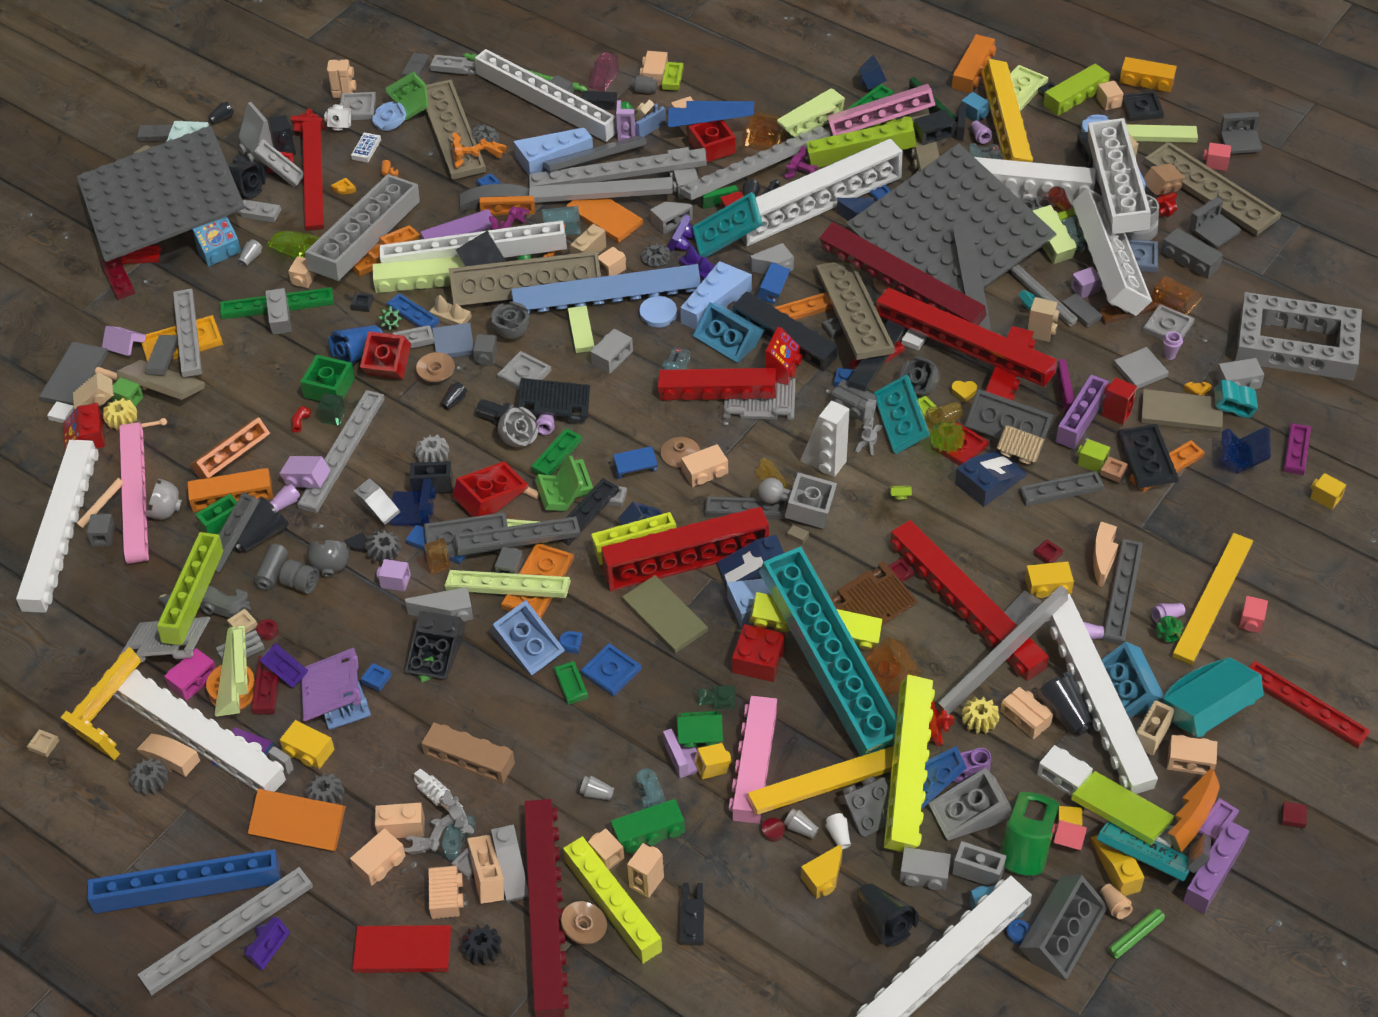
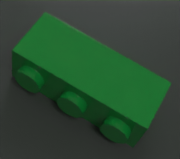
M672 799L611 820V829L614 838L623 846L624 853H632L637 851L643 843L652 846L662 840L676 838L685 833V820L676 800Z

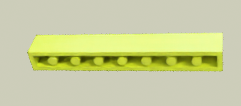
M909 674L900 683L884 848L904 852V847L915 849L921 843L922 835L919 833V826L922 824L924 816L923 812H921V805L925 800L923 784L927 779L925 763L929 758L927 743L931 737L929 722L933 716V710L930 707L935 695V690L932 689L933 680Z

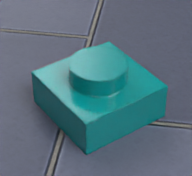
M1023 289L1018 295L1023 300L1021 302L1022 305L1030 310L1035 296Z

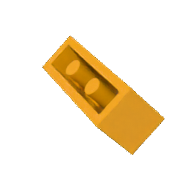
M1125 57L1119 83L1171 92L1177 66Z

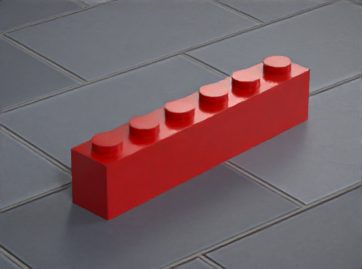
M1011 326L1007 336L1008 339L1033 349L1036 340L1033 339L1034 331ZM995 366L986 391L1014 401L1015 394L1013 393L1018 391L1020 386L1019 376Z
M776 368L659 370V399L776 398Z

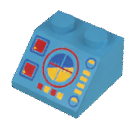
M227 216L192 229L198 253L208 267L241 252L238 238Z

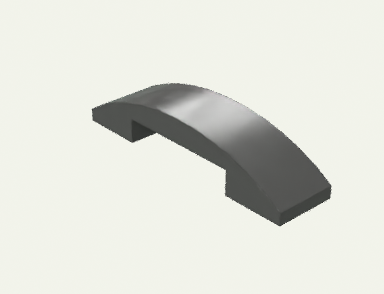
M489 184L475 187L460 194V209L478 208L480 197L529 196L530 189L513 184Z

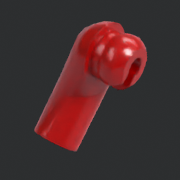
M301 406L291 417L293 432L299 433L302 431L301 420L303 417L309 418L311 415L309 408Z

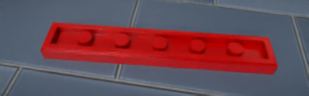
M1254 660L1249 666L1250 669L1261 674L1263 691L1355 748L1358 749L1369 736L1371 730Z

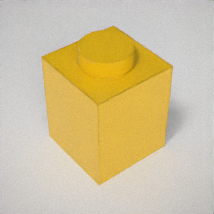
M1324 473L1320 479L1316 478L1312 483L1310 489L1313 491L1310 498L1333 510L1343 497L1346 484Z
M719 743L698 748L694 763L701 778L706 779L727 774L729 764L731 763V756L725 750L723 744Z

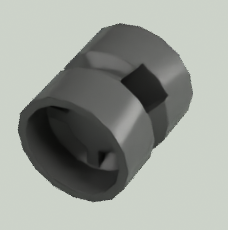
M289 559L281 569L279 580L283 585L291 588L295 587V589L309 594L317 585L319 571L317 568L309 565L305 566L301 562Z

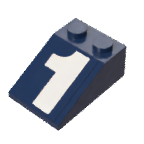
M994 451L972 457L960 465L956 471L955 484L985 507L1025 478L1027 473L999 451Z
M777 535L757 539L717 562L726 589L727 582L762 579L759 571L763 562L784 553Z

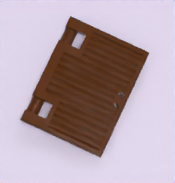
M884 561L878 564V568L872 572L870 570L866 571L838 589L837 594L830 597L835 608L838 610L882 619L881 627L918 603ZM883 574L886 575V576H884L883 578H881V579H879V580L877 579L879 576H881V575H883ZM844 599L845 602L837 606V603Z

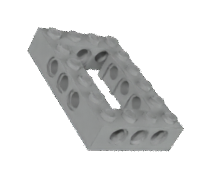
M1245 292L1240 311L1235 361L1256 358L1262 367L1354 380L1359 365L1362 309ZM1261 323L1267 326H1283L1287 329H1302L1307 332H1322L1326 335H1333L1336 331H1339L1336 340L1338 347L1260 336Z

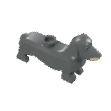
M210 585L199 606L208 615L215 613L228 618L233 617L243 609L251 610L250 603L247 601L248 592L237 589L235 591L236 596H227ZM163 594L159 597V601L162 602L165 605V607L168 603L170 595Z

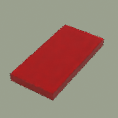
M451 925L357 926L353 972H449L452 927Z

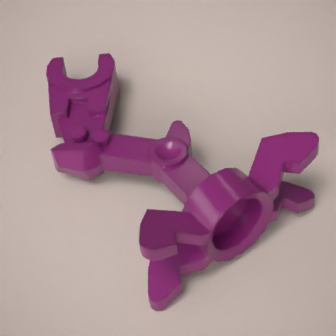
M801 146L799 153L792 158L791 163L786 165V169H789V172H786L785 179L793 178L795 171L799 169L809 174L818 169L817 165L805 164L806 160L804 157L807 153L804 146Z
M513 206L509 210L507 221H501L499 226H497V219L489 216V221L492 222V229L490 230L510 228L514 219L525 223L524 215L530 211L522 207L516 208Z

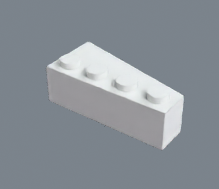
M831 400L818 417L801 457V462L820 470L824 474L833 477L837 475L847 462L849 408Z

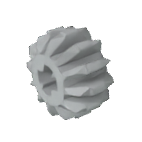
M429 435L428 438L422 437L421 441H417L415 454L420 463L448 460L449 446L445 438H440L439 435L435 437Z

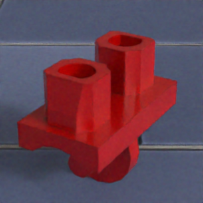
M307 109L306 113H301L300 116H291L293 132L296 136L303 135V122L320 120L321 130L325 131L326 126L323 124L322 117H318V114H313L312 109Z
M1176 193L1162 194L1156 199L1159 203V217H1170L1173 215V212L1178 210Z
M933 700L930 707L933 710V716L929 722V729L931 730L929 742L934 741L937 746L943 745L942 730L943 732H948L949 727L953 726L955 721L954 717L947 714L946 710L940 712L936 709Z

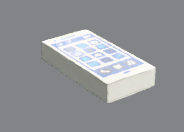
M364 133L351 154L352 160L368 163L381 141V136Z

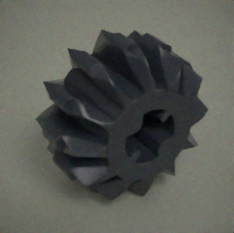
M477 924L476 930L468 928V935H464L462 938V952H464L468 961L473 960L476 966L480 961L487 965L488 959L495 961L496 954H501V937L498 936L495 928L490 930L488 924L484 928Z

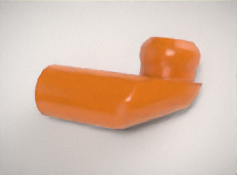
M383 160L381 174L384 177L387 174L397 177L398 170L394 171V167L390 168V161Z

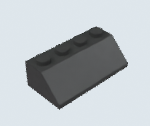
M1061 875L1019 948L1032 964L1062 980H1067L1108 906L1083 875Z

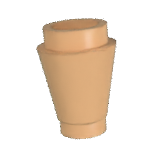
M1107 884L1101 889L1100 893L1112 916L1123 919L1132 912L1131 901L1113 887L1112 884Z

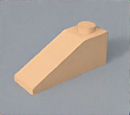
M490 835L467 838L480 903L504 900V878Z

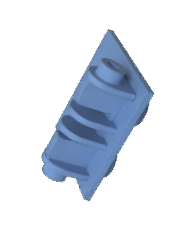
M359 681L358 687L361 692V703L359 705L350 703L325 713L324 717L329 730L371 716ZM351 692L345 693V694H344V697H347V696H349V695H352V693H351Z

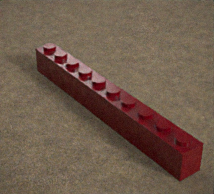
M834 222L819 237L821 248L826 253L834 254L839 260L850 263L855 269L866 272L871 278H877L887 287L891 286L900 293L978 326L987 316L985 305Z
M552 799L524 801L535 1016L565 1017V1009H569L568 994L564 995V987H568L567 972L563 973L562 969L563 965H567L566 951H561V944H565V932L563 929L560 930L563 908L559 909V902H563L562 887L558 888L557 881H562L561 867L556 866V861H560V847H555V841H559V829L554 827V821H558L557 807H553Z

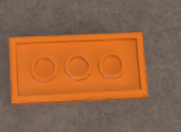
M610 198L573 200L566 205L568 212L589 225L594 224L604 229L605 235L618 243L643 225L642 218Z
M536 543L519 574L565 577L574 560V554ZM507 594L501 603V607L504 610L511 611L527 600L537 615L542 618L553 597Z
M258 789L248 834L336 851L346 806Z

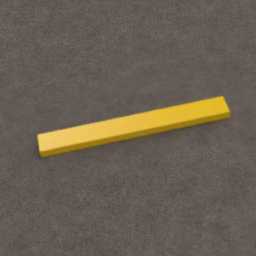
M1233 533L1173 652V658L1190 665L1194 664L1253 544V540Z
M894 746L748 792L747 799L756 815L860 782L871 776L875 777L891 772Z

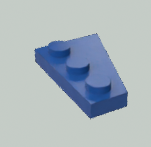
M957 746L929 759L925 763L927 779L923 784L925 800L921 805V809L967 769Z

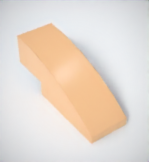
M1104 522L1100 523L1097 531L1093 553L1094 573L1099 587H1103L1118 549V544L1113 543L1117 527Z
M150 734L137 748V752L149 759L151 756L155 761L160 759L170 772L175 770L185 777L200 762L197 751L176 740L158 734Z

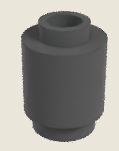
M637 75L636 78H633L632 88L635 89L636 93H656L657 79Z

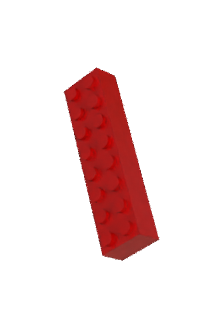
M762 507L609 544L601 547L603 573L609 590L614 591L644 583L654 575L661 579L712 566L753 541L769 537V524Z

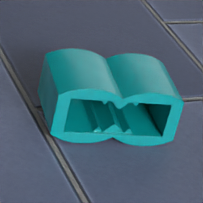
M1221 380L1214 388L1215 403L1218 409L1234 412L1236 415L1244 418H1251L1258 410L1257 396L1254 389L1247 386H1238V384L1229 380Z

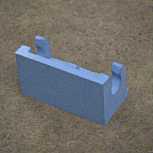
M658 104L653 105L652 113L635 122L636 136L644 137L666 124V109L662 106L658 110Z

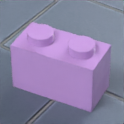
M290 456L279 474L287 486L292 484L294 487L321 488L331 470L322 456Z

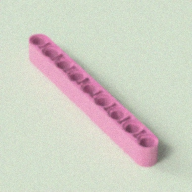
M141 422L120 425L121 480L124 482L122 485L124 556L127 564L149 560L144 438Z

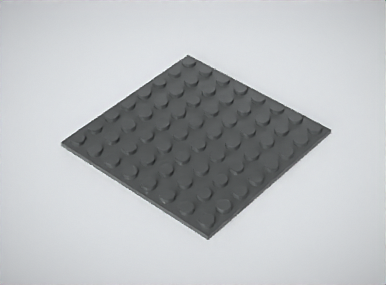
M212 126L203 127L198 131L185 134L174 140H168L166 143L150 147L142 152L134 153L131 156L118 159L113 163L102 165L97 169L77 176L105 262L246 209Z
M959 143L846 223L856 235L963 294L965 293L953 234V225L971 223L983 288L1057 235L1053 229Z

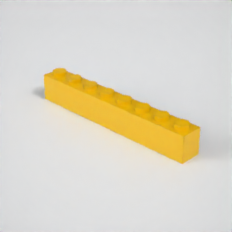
M988 58L981 73L1003 160L1033 162L1007 62Z

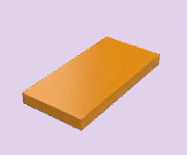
M213 315L197 319L200 351L223 345ZM177 326L146 334L145 342H141L147 362L158 336L178 335ZM179 343L171 360L180 358Z

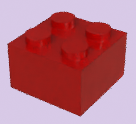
M724 120L688 126L690 145L693 149L705 148L707 162L736 153V136Z
M368 331L360 368L367 375L403 379L411 342L404 335Z
M744 624L732 657V673L774 682L785 651L786 633Z

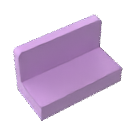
M617 100L616 118L619 141L636 136L634 109H622L621 100Z
M106 326L102 347L130 356L133 341L145 342L146 335L121 327Z
M672 729L663 731L665 748L679 778L697 773L698 769L694 763L697 752L696 748L683 747V744H679L678 736L675 737Z

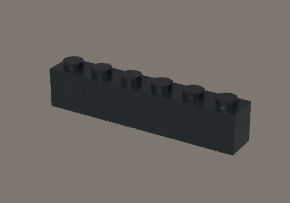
M746 291L733 304L734 313L763 329L762 335L770 340L777 327H781L800 346L802 359L824 372L837 358L838 345L832 340L824 338L817 331L806 327L802 322H797L788 314L782 313L773 305L762 301L758 296Z

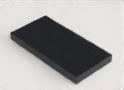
M1157 424L1118 430V438L1138 488L1178 482V474Z

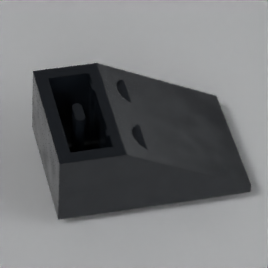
M419 611L405 673L447 680L461 646L466 624L461 617ZM433 657L434 661H425V659Z

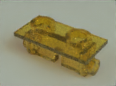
M762 458L760 460V467L755 469L759 478L762 481L766 478H776L781 481L785 489L792 490V487L771 460Z

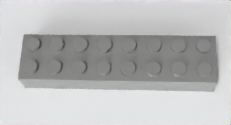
M387 174L305 251L307 270L339 281L379 242V237L386 235L420 202L418 184Z

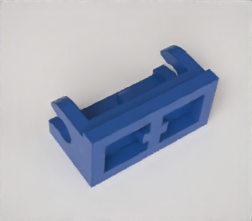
M771 262L761 284L758 297L765 302L774 304L776 300L768 295L779 298L791 269Z
M652 446L613 454V464L618 479L622 478V475L625 473L652 468L653 471H657L658 464Z

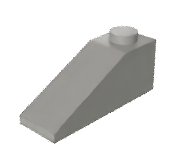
M468 587L405 599L408 615L418 616L419 611L461 617L464 622L474 619Z
M514 824L491 829L497 859L504 878L506 901L511 902L528 898L529 892Z

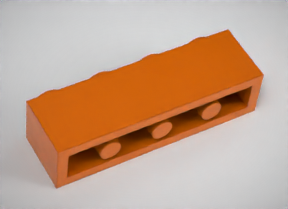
M975 35L953 74L952 89L972 93L973 89L978 87L980 77H982L981 70L988 58L991 59V57L995 56L997 50L995 39Z
M259 417L255 418L189 465L200 479L210 478L268 436L270 432Z
M268 468L188 481L189 502L193 513L203 510L228 494H231L236 501L239 500L243 492L257 499L260 496L266 500L274 498L272 480Z

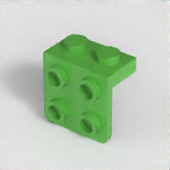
M414 71L386 87V93L396 103L399 102L404 106L406 110L405 120L424 111L429 105L426 84Z
M573 456L566 457L556 476L538 474L535 478L546 510L567 511L583 485Z

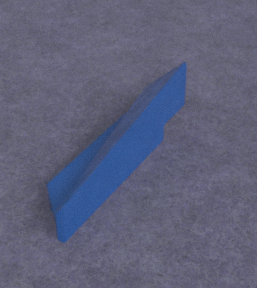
M686 101V108L669 107L668 127L754 115V101Z

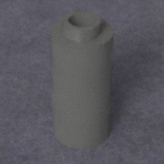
M278 544L269 545L254 578V582L260 589L267 590L274 587L288 555L287 549Z

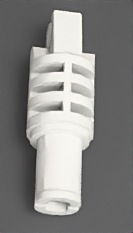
M421 769L414 773V782L417 784L420 792L436 806H442L449 812L448 808L450 807L443 803V796L446 790H450L433 775L430 776Z

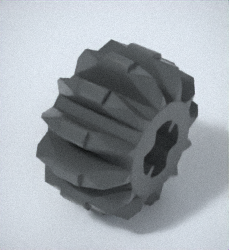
M385 529L381 533L375 530L373 535H369L365 545V550L368 551L367 557H373V562L380 560L381 564H383L384 559H396L401 548V544L398 543V536L392 537L393 532L386 533Z
M152 756L148 761L142 758V763H134L135 769L129 770L130 784L137 793L143 792L147 796L152 791L156 795V790H164L163 784L168 782L167 767L163 765L160 759L155 761Z
M323 772L322 777L314 775V781H308V788L305 791L308 799L333 804L342 803V796L345 793L344 787H342V781L336 778L333 773L327 777Z

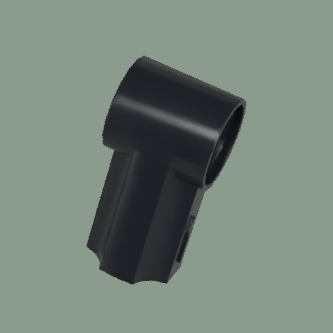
M480 399L477 404L476 415L492 420L498 426L501 416L506 411L516 407L510 403L499 405L485 399Z

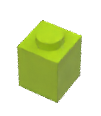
M1087 439L1084 446L1080 445L1078 449V466L1091 471H1097L1100 474L1109 457L1110 447Z

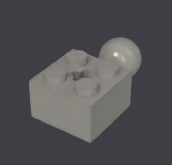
M798 472L792 490L785 489L781 481L776 478H766L760 483L758 494L764 502L769 504L777 503L780 500L789 501L785 518L824 529L837 483Z

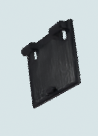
M521 378L518 407H525V404L535 405L534 410H529L535 417L538 414L567 417L569 422L582 423L588 418L590 385ZM572 409L581 410V415L572 414Z

